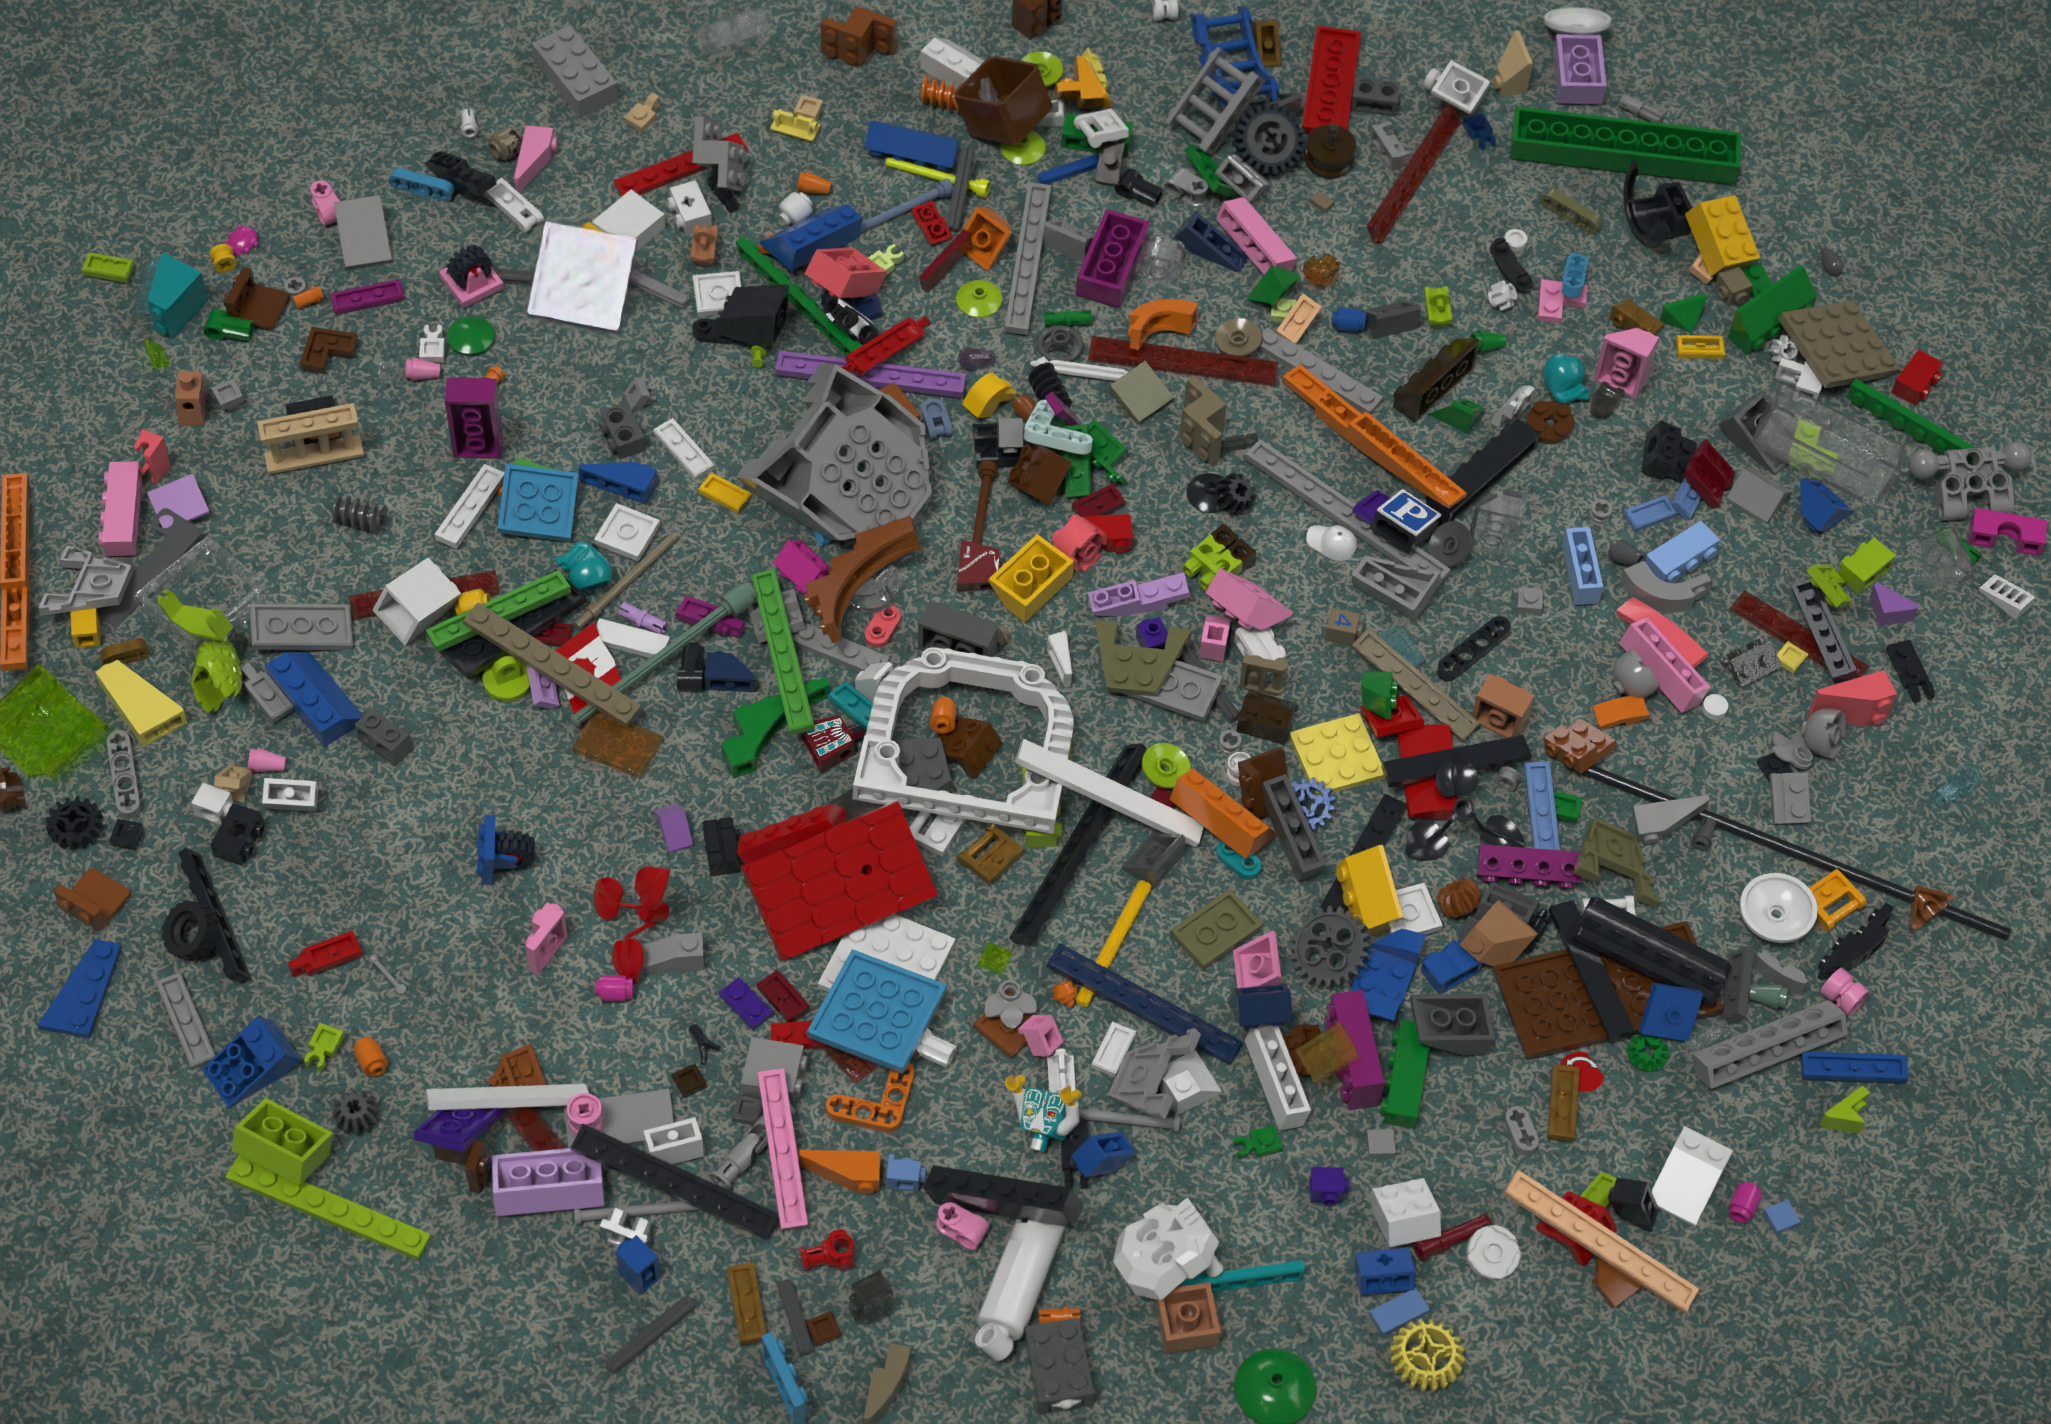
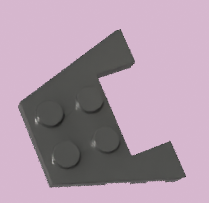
M941 738L892 739L900 748L899 768L907 776V786L944 791L953 785ZM902 808L903 814L905 816L913 811L911 809Z

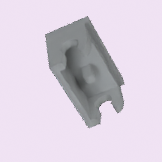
M1392 122L1372 125L1370 141L1390 171L1413 164V160L1410 158L1412 156L1411 151H1405L1395 136L1393 129H1387L1393 127Z

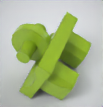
M1448 286L1436 289L1424 287L1428 325L1435 329L1444 328L1445 324H1452Z

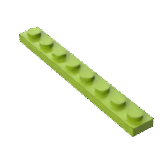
M241 1155L237 1156L226 1175L228 1182L418 1261L431 1240V1234L309 1183L303 1182L299 1186Z

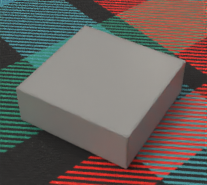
M1393 1129L1367 1130L1368 1158L1395 1157L1396 1149Z

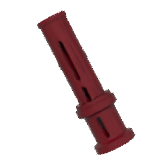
M1484 1213L1479 1217L1445 1231L1441 1230L1440 1237L1412 1242L1414 1253L1419 1261L1424 1262L1427 1260V1257L1433 1254L1447 1252L1449 1246L1470 1238L1477 1230L1491 1226L1490 1223L1492 1222L1489 1216Z

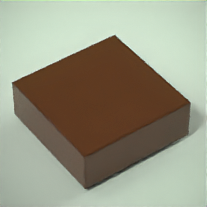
M831 1311L805 1321L816 1347L842 1337Z

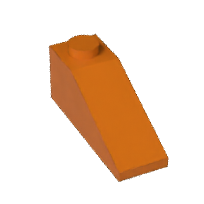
M800 1150L801 1167L851 1191H858L860 1194L879 1192L880 1151Z

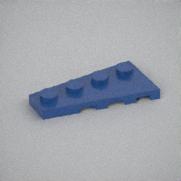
M99 939L94 940L37 1026L40 1030L90 1039L122 949L120 943Z

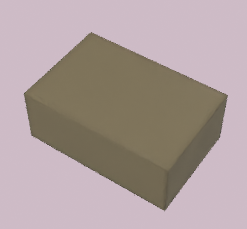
M1319 190L1309 200L1310 204L1323 213H1326L1334 206V201Z

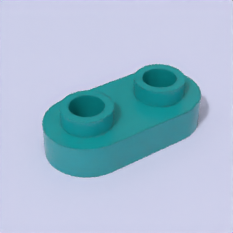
M1222 840L1218 843L1216 856L1221 863L1242 879L1252 880L1259 876L1261 861L1255 854L1245 859L1235 850L1227 851L1226 848L1231 847ZM1245 863H1251L1252 866H1246Z

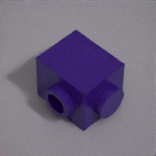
M1160 617L1146 619L1137 624L1136 639L1140 647L1165 649L1168 632Z
M1311 1167L1309 1176L1310 1202H1322V1204L1327 1206L1342 1203L1344 1194H1348L1349 1179L1344 1177L1343 1167Z

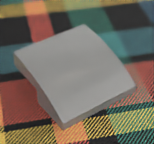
M794 589L781 592L791 633L806 629ZM754 600V603L748 609L758 643L767 641L758 601Z

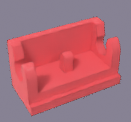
M142 429L134 448L137 452L142 446L146 464L141 470L143 477L150 470L152 475L151 482L158 484L170 467L164 437Z

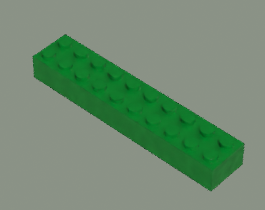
M1516 106L1512 121L1509 158L1628 172L1632 160L1635 159L1640 168L1639 174L1735 185L1740 169L1741 132Z

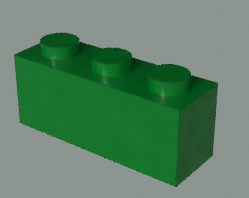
M1066 113L1061 135V148L1100 154L1101 145L1093 148L1088 143V138L1082 130H1078L1074 125V119L1079 115ZM1122 121L1128 128V137L1121 138L1126 140L1123 157L1128 158L1133 123ZM1093 124L1089 125L1094 132H1098Z

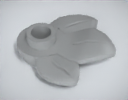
M1777 731L1773 732L1772 742L1774 747H1772V751L1778 758L1790 762L1799 769L1810 767L1813 755L1805 743L1804 736L1800 732H1796L1791 740Z
M1007 980L999 985L997 993L987 998L984 1013L987 1018L1000 1016L1002 1023L1007 1028L1013 1030L1021 1024L1023 1014L1036 1013V1001L1032 995L1023 992L1022 987L1016 981ZM1012 992L1014 996H1007L1006 993Z

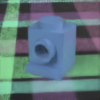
M889 1154L886 1189L919 1192V1183H925L926 1167H921V1161H915L912 1158L894 1159L895 1154Z

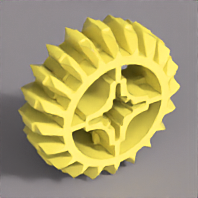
M1421 1318L1416 1326L1410 1321L1407 1329L1402 1327L1399 1330V1336L1396 1335L1393 1339L1394 1345L1390 1349V1353L1393 1355L1390 1360L1391 1364L1396 1365L1394 1369L1395 1374L1403 1373L1401 1377L1402 1382L1408 1379L1411 1380V1389L1416 1386V1383L1421 1385L1420 1389L1422 1392L1425 1391L1427 1385L1430 1386L1433 1392L1437 1390V1385L1444 1389L1447 1387L1448 1382L1453 1383L1456 1375L1461 1373L1462 1367L1460 1365H1463L1465 1359L1462 1356L1464 1348L1458 1345L1460 1343L1459 1336L1452 1337L1454 1332L1452 1328L1446 1331L1443 1329V1322L1439 1326H1435L1433 1319L1429 1320L1428 1324H1425ZM1417 1339L1420 1340L1419 1347L1412 1348V1351H1406V1347L1411 1342ZM1449 1358V1363L1444 1368L1435 1371L1436 1363Z

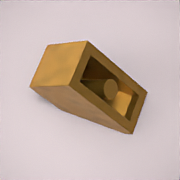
M1278 20L1252 21V35L1263 66H1280Z

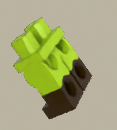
M1223 523L1197 547L1190 550V557L1183 564V572L1189 578H1192L1198 572L1201 573L1203 576L1199 579V585L1206 592L1219 568L1238 575L1244 569H1249L1255 565L1256 551L1242 538L1239 539V536Z

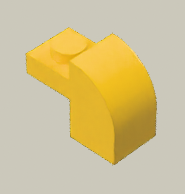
M991 372L981 377L972 386L962 405L977 418L991 417L1000 402L1012 401L1017 392L1011 388V384L1007 380L999 378Z

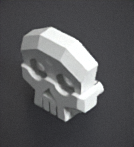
M1188 1197L1178 1206L1166 1205L1164 1203L1157 1205L1143 1214L1144 1219L1126 1226L1118 1237L1113 1263L1135 1295L1162 1300L1186 1278L1192 1279L1203 1270H1206L1209 1277H1216L1223 1271L1222 1264L1214 1255L1219 1241Z

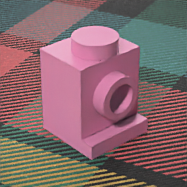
M1032 1015L1018 1029L1020 1034H1024L1033 1056L1049 1057L1063 1043L1052 1015Z

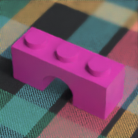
M1975 508L1969 523L1968 544L1992 548L1998 535H2008L2016 542L2017 553L2040 556L2046 544L2047 520Z

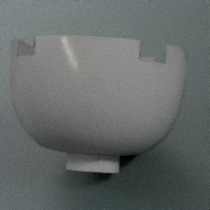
M1632 649L1624 653L1615 662L1612 672L1615 682L1612 685L1620 695L1625 693L1627 696L1645 698L1659 689V683L1648 666L1645 667L1640 662L1643 659Z
M1822 708L1810 715L1808 721H1804L1801 728V734L1804 736L1808 749L1814 754L1834 759L1841 749V746L1836 747V744L1840 737H1845L1846 715L1842 713V710L1833 708Z

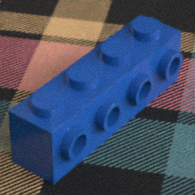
M873 120L869 122L864 148L870 149V154L883 156L884 153L892 154V158L905 161L906 158L914 159V164L927 166L928 163L936 164L937 169L949 171V168H954L957 165L962 140Z

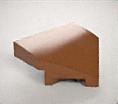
M531 1043L506 1055L501 1054V1061L494 1075L490 1076L487 1082L491 1087L547 1085Z
M1595 1255L1597 1261L1595 1277L1592 1278V1283L1596 1284L1597 1289L1611 1308L1618 1306L1642 1287V1285Z

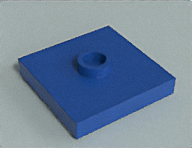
M1653 983L1638 1031L1644 1035L1688 1042L1703 993L1700 990Z

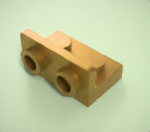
M1628 298L1621 305L1615 303L1612 306L1609 317L1614 325L1624 330L1639 328L1653 335H1657L1664 326V323Z

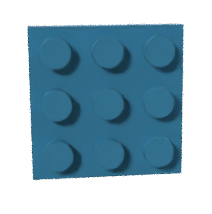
M506 463L497 533L570 542L578 473Z

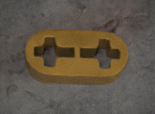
M142 638L109 645L100 651L102 665L110 664L116 660L125 665L143 660L149 655L147 643Z

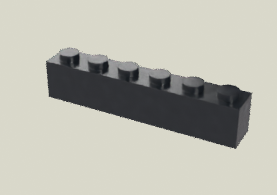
M1517 418L1511 425H1505L1496 438H1490L1481 451L1477 450L1466 464L1462 463L1457 468L1455 474L1451 477L1447 476L1467 493L1466 497L1451 508H1447L1426 496V505L1442 514L1439 523L1444 524L1454 521L1536 449L1540 434Z
M936 1165L932 1166L923 1187L937 1205L942 1206L945 1203L952 1202L965 1210L1069 1228L1075 1227L1083 1207V1203L1072 1188Z

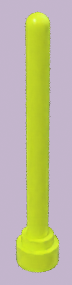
M893 158L885 160V164L889 167L938 181L948 178L954 185L955 175ZM982 178L975 181L969 180L967 189L976 193V196L986 199L990 191L991 181Z

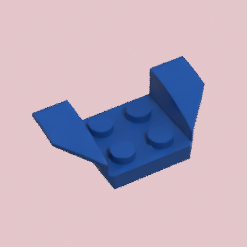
M1401 928L1372 943L1373 949L1366 951L1371 956V959H1363V963L1367 968H1359L1360 977L1356 976L1351 991L1363 990L1369 1015L1394 1021L1414 974L1426 935Z

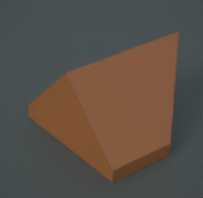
M1916 885L1911 895L1909 932L1911 934L1916 932L1951 904L1954 897L1949 893Z

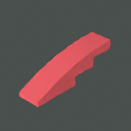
M1632 597L1616 610L1617 616L1629 624L1647 617L1693 668L1708 657V653L1687 633L1640 600Z

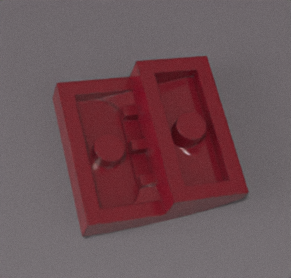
M1705 439L1690 459L1684 477L1713 509L1721 504L1723 491L1732 486L1735 471L1712 444Z

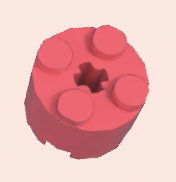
M1074 514L1062 530H1057L1053 534L1051 541L1054 543V547L1074 561L1073 570L1079 572L1080 569L1087 571L1099 560L1101 555L1098 552L1102 544H1107V535L1084 517Z

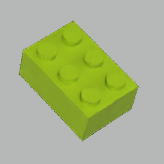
M265 1098L235 1126L232 1151L300 1186L330 1156L333 1132Z

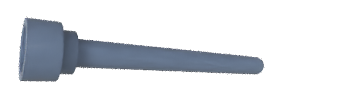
M948 178L939 181L935 189L862 222L859 234L908 212L913 207L938 197H945V199L951 197L953 193L951 181Z

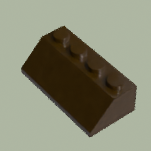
M1477 338L1455 339L1449 345H1444L1434 359L1430 358L1425 363L1421 371L1413 373L1404 386L1401 385L1396 389L1393 395V408L1415 423L1474 369L1480 340Z

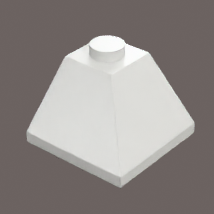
M1451 60L1431 90V94L1468 114H1472L1482 101L1490 81Z
M1196 1050L1193 1054H1186L1168 1063L1167 1070L1163 1074L1158 1086L1162 1094H1169L1173 1099L1171 1108L1175 1115L1183 1113L1222 1093Z

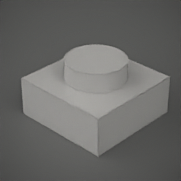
M1519 587L1517 592V612L1541 614L1543 589Z

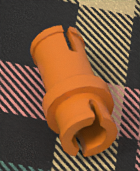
M1063 1306V1309H1039V1324L1079 1318L1081 1325L1080 1307L1069 1308V1306Z

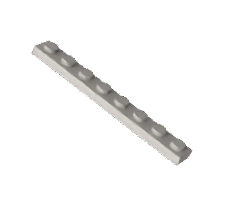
M1028 182L1005 322V332L1028 335L1051 185Z

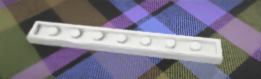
M1023 739L1020 743L1015 763L1166 834H1183L1186 838L1185 843L1193 847L1199 844L1204 826L1194 818L1026 739Z

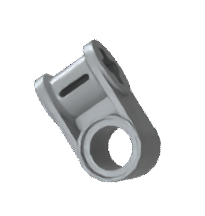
M1184 168L1177 169L1164 184V188L1169 195L1182 200L1192 207L1201 208L1208 203V196L1206 194L1208 183Z

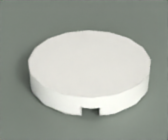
M1498 1225L1483 1227L1477 1230L1468 1241L1466 1247L1467 1261L1471 1269L1480 1277L1488 1280L1502 1279L1510 1275L1518 1266L1520 1260L1518 1242L1515 1236L1506 1228Z

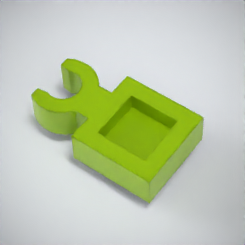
M319 1023L308 1044L309 1049L313 1051L306 1054L304 1059L305 1066L309 1067L313 1060H319L317 1068L321 1072L326 1066V1055L334 1058L345 1037L344 1031Z

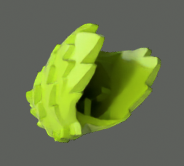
M225 637L223 641L210 639L201 644L197 649L191 685L192 689H194L197 703H200L206 713H210L212 710L216 712L225 697L227 698L231 695L236 697L242 687L243 675L239 665L240 660L236 649L228 641V637Z

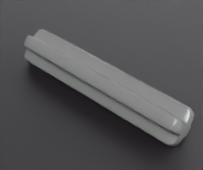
M629 269L628 273H626L625 277L628 283L681 308H684L688 303V296L633 269Z

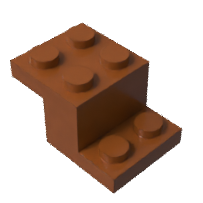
M856 6L845 24L826 17L821 22V53L828 57H835L850 65L862 67L872 49L892 56L897 51V20Z

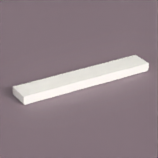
M586 1084L426 1089V1101L430 1111L567 1106L570 1099L575 1095L589 1092Z

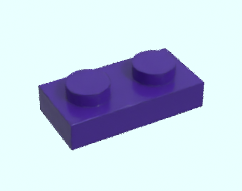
M739 977L719 992V997L752 1031L773 1016V1011Z

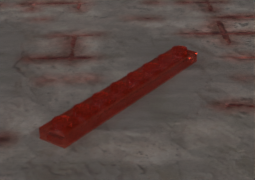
M1454 105L1445 106L1366 227L1373 243L1382 244L1460 125L1461 121Z
M1092 336L1088 360L1135 367L1146 361L1152 369L1272 386H1275L1278 361L1143 343L1139 350L1130 348V341Z

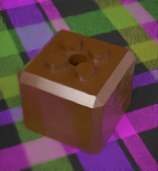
M998 56L987 58L954 92V98L970 136L1016 146L1053 108L1037 64Z

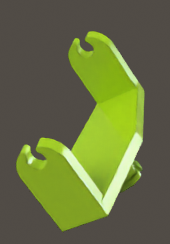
M169 590L162 591L165 593L164 599L163 596H158V605L169 620L192 636L223 641L233 629L230 621L219 609L213 608L209 610L182 605L176 595Z

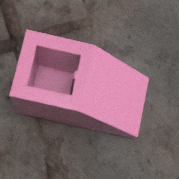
M1207 615L1199 658L1224 661L1231 625L1230 618Z

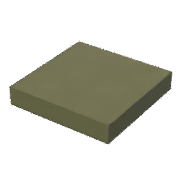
M1146 361L1108 387L1137 425L1174 398Z

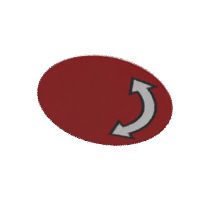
M1585 1052L1570 1053L1560 1063V1065L1579 1067V1092L1594 1091L1603 1083V1074Z

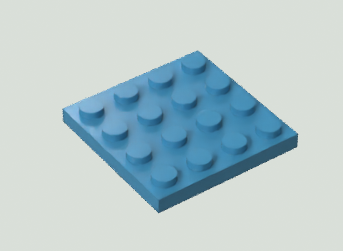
M852 949L807 1031V1037L904 1073L947 991V984Z

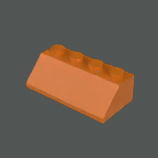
M1194 768L1177 779L1169 800L1243 858H1249L1276 838L1277 834L1270 827Z

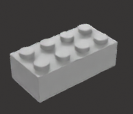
M571 25L532 43L534 62L579 119L619 100L617 82Z

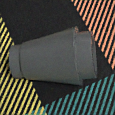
M1623 539L1613 541L1609 547L1608 555L1617 563L1633 566L1646 559L1644 553Z

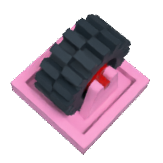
M468 245L466 249L461 248L460 253L455 252L453 254L455 257L449 259L450 263L447 264V268L439 271L440 278L463 308L504 289L502 280L492 268L491 259L482 247L473 245V247Z

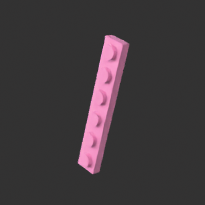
M784 1068L758 1072V1080L781 1231L808 1227Z

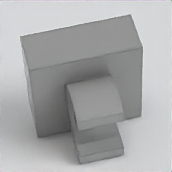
M635 377L625 391L632 411H640L644 404L651 405L656 399L655 396H650L649 394L652 387L646 385L644 379L640 377Z
M233 379L211 388L212 394L222 411L225 409L228 411L237 409V404L244 402L243 395Z

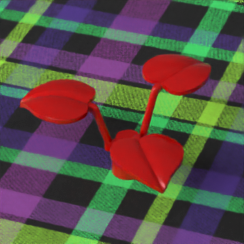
M647 866L638 871L635 878V892L640 896L639 902L642 903L640 905L621 902L623 887L614 878H600L595 884L594 906L597 914L602 919L612 920L616 918L619 907L638 909L639 918L646 922V924L625 935L624 941H616L612 950V962L616 972L619 975H626L627 978H633V984H638L639 974L643 966L644 951L641 943L632 937L649 927H654V922L666 921L669 916V907L666 902L662 901L670 874V869Z

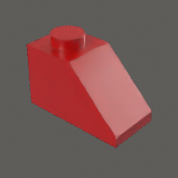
M1130 514L1082 516L1107 535V544H1102V549L1115 553L1132 551L1133 534Z

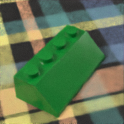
M1801 264L1735 311L1728 339L1746 355H1749L1754 350L1758 352L1770 339L1775 340L1780 336L1784 327L1779 322L1778 317L1782 312L1814 307L1817 295L1805 267Z

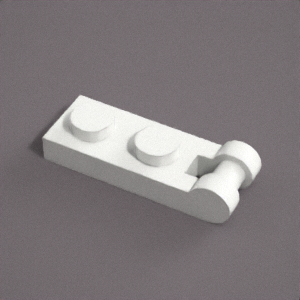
M503 178L497 181V185L484 193L524 233L532 229L531 226L534 224L538 225L544 221L541 212ZM526 214L530 216L527 219L523 217Z

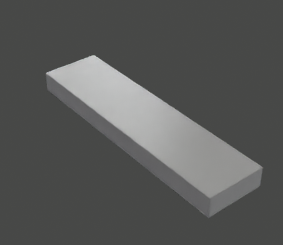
M179 972L156 981V986L191 1069L194 1070L206 1065L215 1057V1053L181 973Z

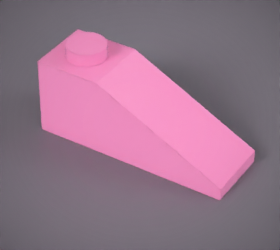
M526 125L514 176L515 190L517 192H521L551 160L552 152L557 151L558 138H554L553 128Z

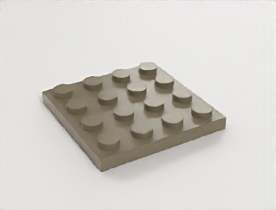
M1853 300L1782 312L1778 317L1779 322L1824 388L1852 384L1855 379L1863 382L1895 376L1901 370Z

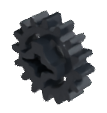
M76 796L74 801H70L69 797H66V803L56 802L57 809H49L51 817H46L45 819L47 823L46 829L52 842L58 841L61 848L68 844L70 850H73L74 846L78 844L82 849L84 848V842L93 843L92 836H100L98 829L103 828V817L97 804H91L89 798L81 802L79 796Z

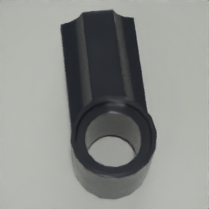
M1132 168L1126 169L1114 186L1119 196L1126 199L1134 197L1153 207L1159 203L1164 190L1144 180L1142 175Z
M690 642L683 647L681 668H678L677 690H703L705 649L698 643Z

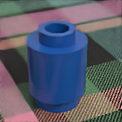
M1338 307L1337 311H1333L1331 325H1336L1335 330L1358 333V330L1364 331L1366 312H1361V309Z

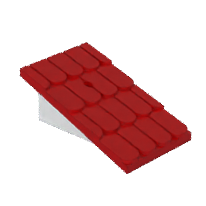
M893 801L740 866L780 960L796 956L820 944H825L865 925L872 924L938 895L899 801Z

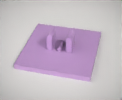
M193 474L147 492L156 514L162 509L168 508L185 520L192 521L210 513ZM165 514L159 518L162 528H168L173 524V517L171 515Z

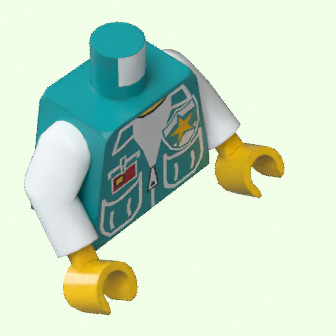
M1011 1074L1005 1079V1085L1007 1089L1013 1091L1020 1127L1022 1130L1034 1134L1030 1149L1045 1153L1049 1138L1063 1141L1066 1135L1079 1123V1106L1081 1102L1078 1099L1081 1098V1092L1077 1089L1071 1092V1086L1063 1088L1060 1094L1027 1086L1024 1089L1022 1086L1026 1082L1025 1077L1018 1075L1014 1080V1076Z

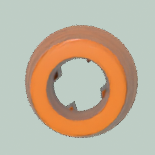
M808 171L806 173L800 172L796 190L806 194L828 195L831 181H827Z

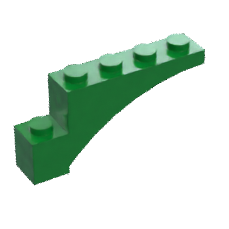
M825 677L818 680L813 679L804 685L809 706L828 698L829 684ZM780 694L764 697L758 702L742 705L733 711V724L739 736L730 737L721 743L722 757L733 779L757 770L756 762L763 749L774 734L787 722Z

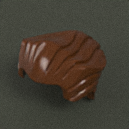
M10 767L0 768V811L3 813L26 805L19 776L14 772L9 773Z

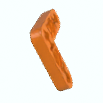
M910 1062L908 1063L902 1084L898 1083V1073L900 1072L890 1069L881 1104L835 1094L826 1101L827 1116L838 1122L886 1133L895 1132L901 1125L914 1080L913 1065ZM897 1091L903 1095V1098L898 1102H893L888 1096L891 1092ZM837 1103L842 1104V1108L835 1112L834 1107ZM850 1105L853 1106V1107H852V1112H851L852 1115H851V1116L848 1115V1110H850ZM863 1108L869 1110L871 1115L866 1119H860L856 1116V1112ZM875 1111L879 1112V1117H877V1122L874 1121V1120H875ZM888 1115L893 1116V1120H891L890 1124L885 1123V1119L888 1117Z

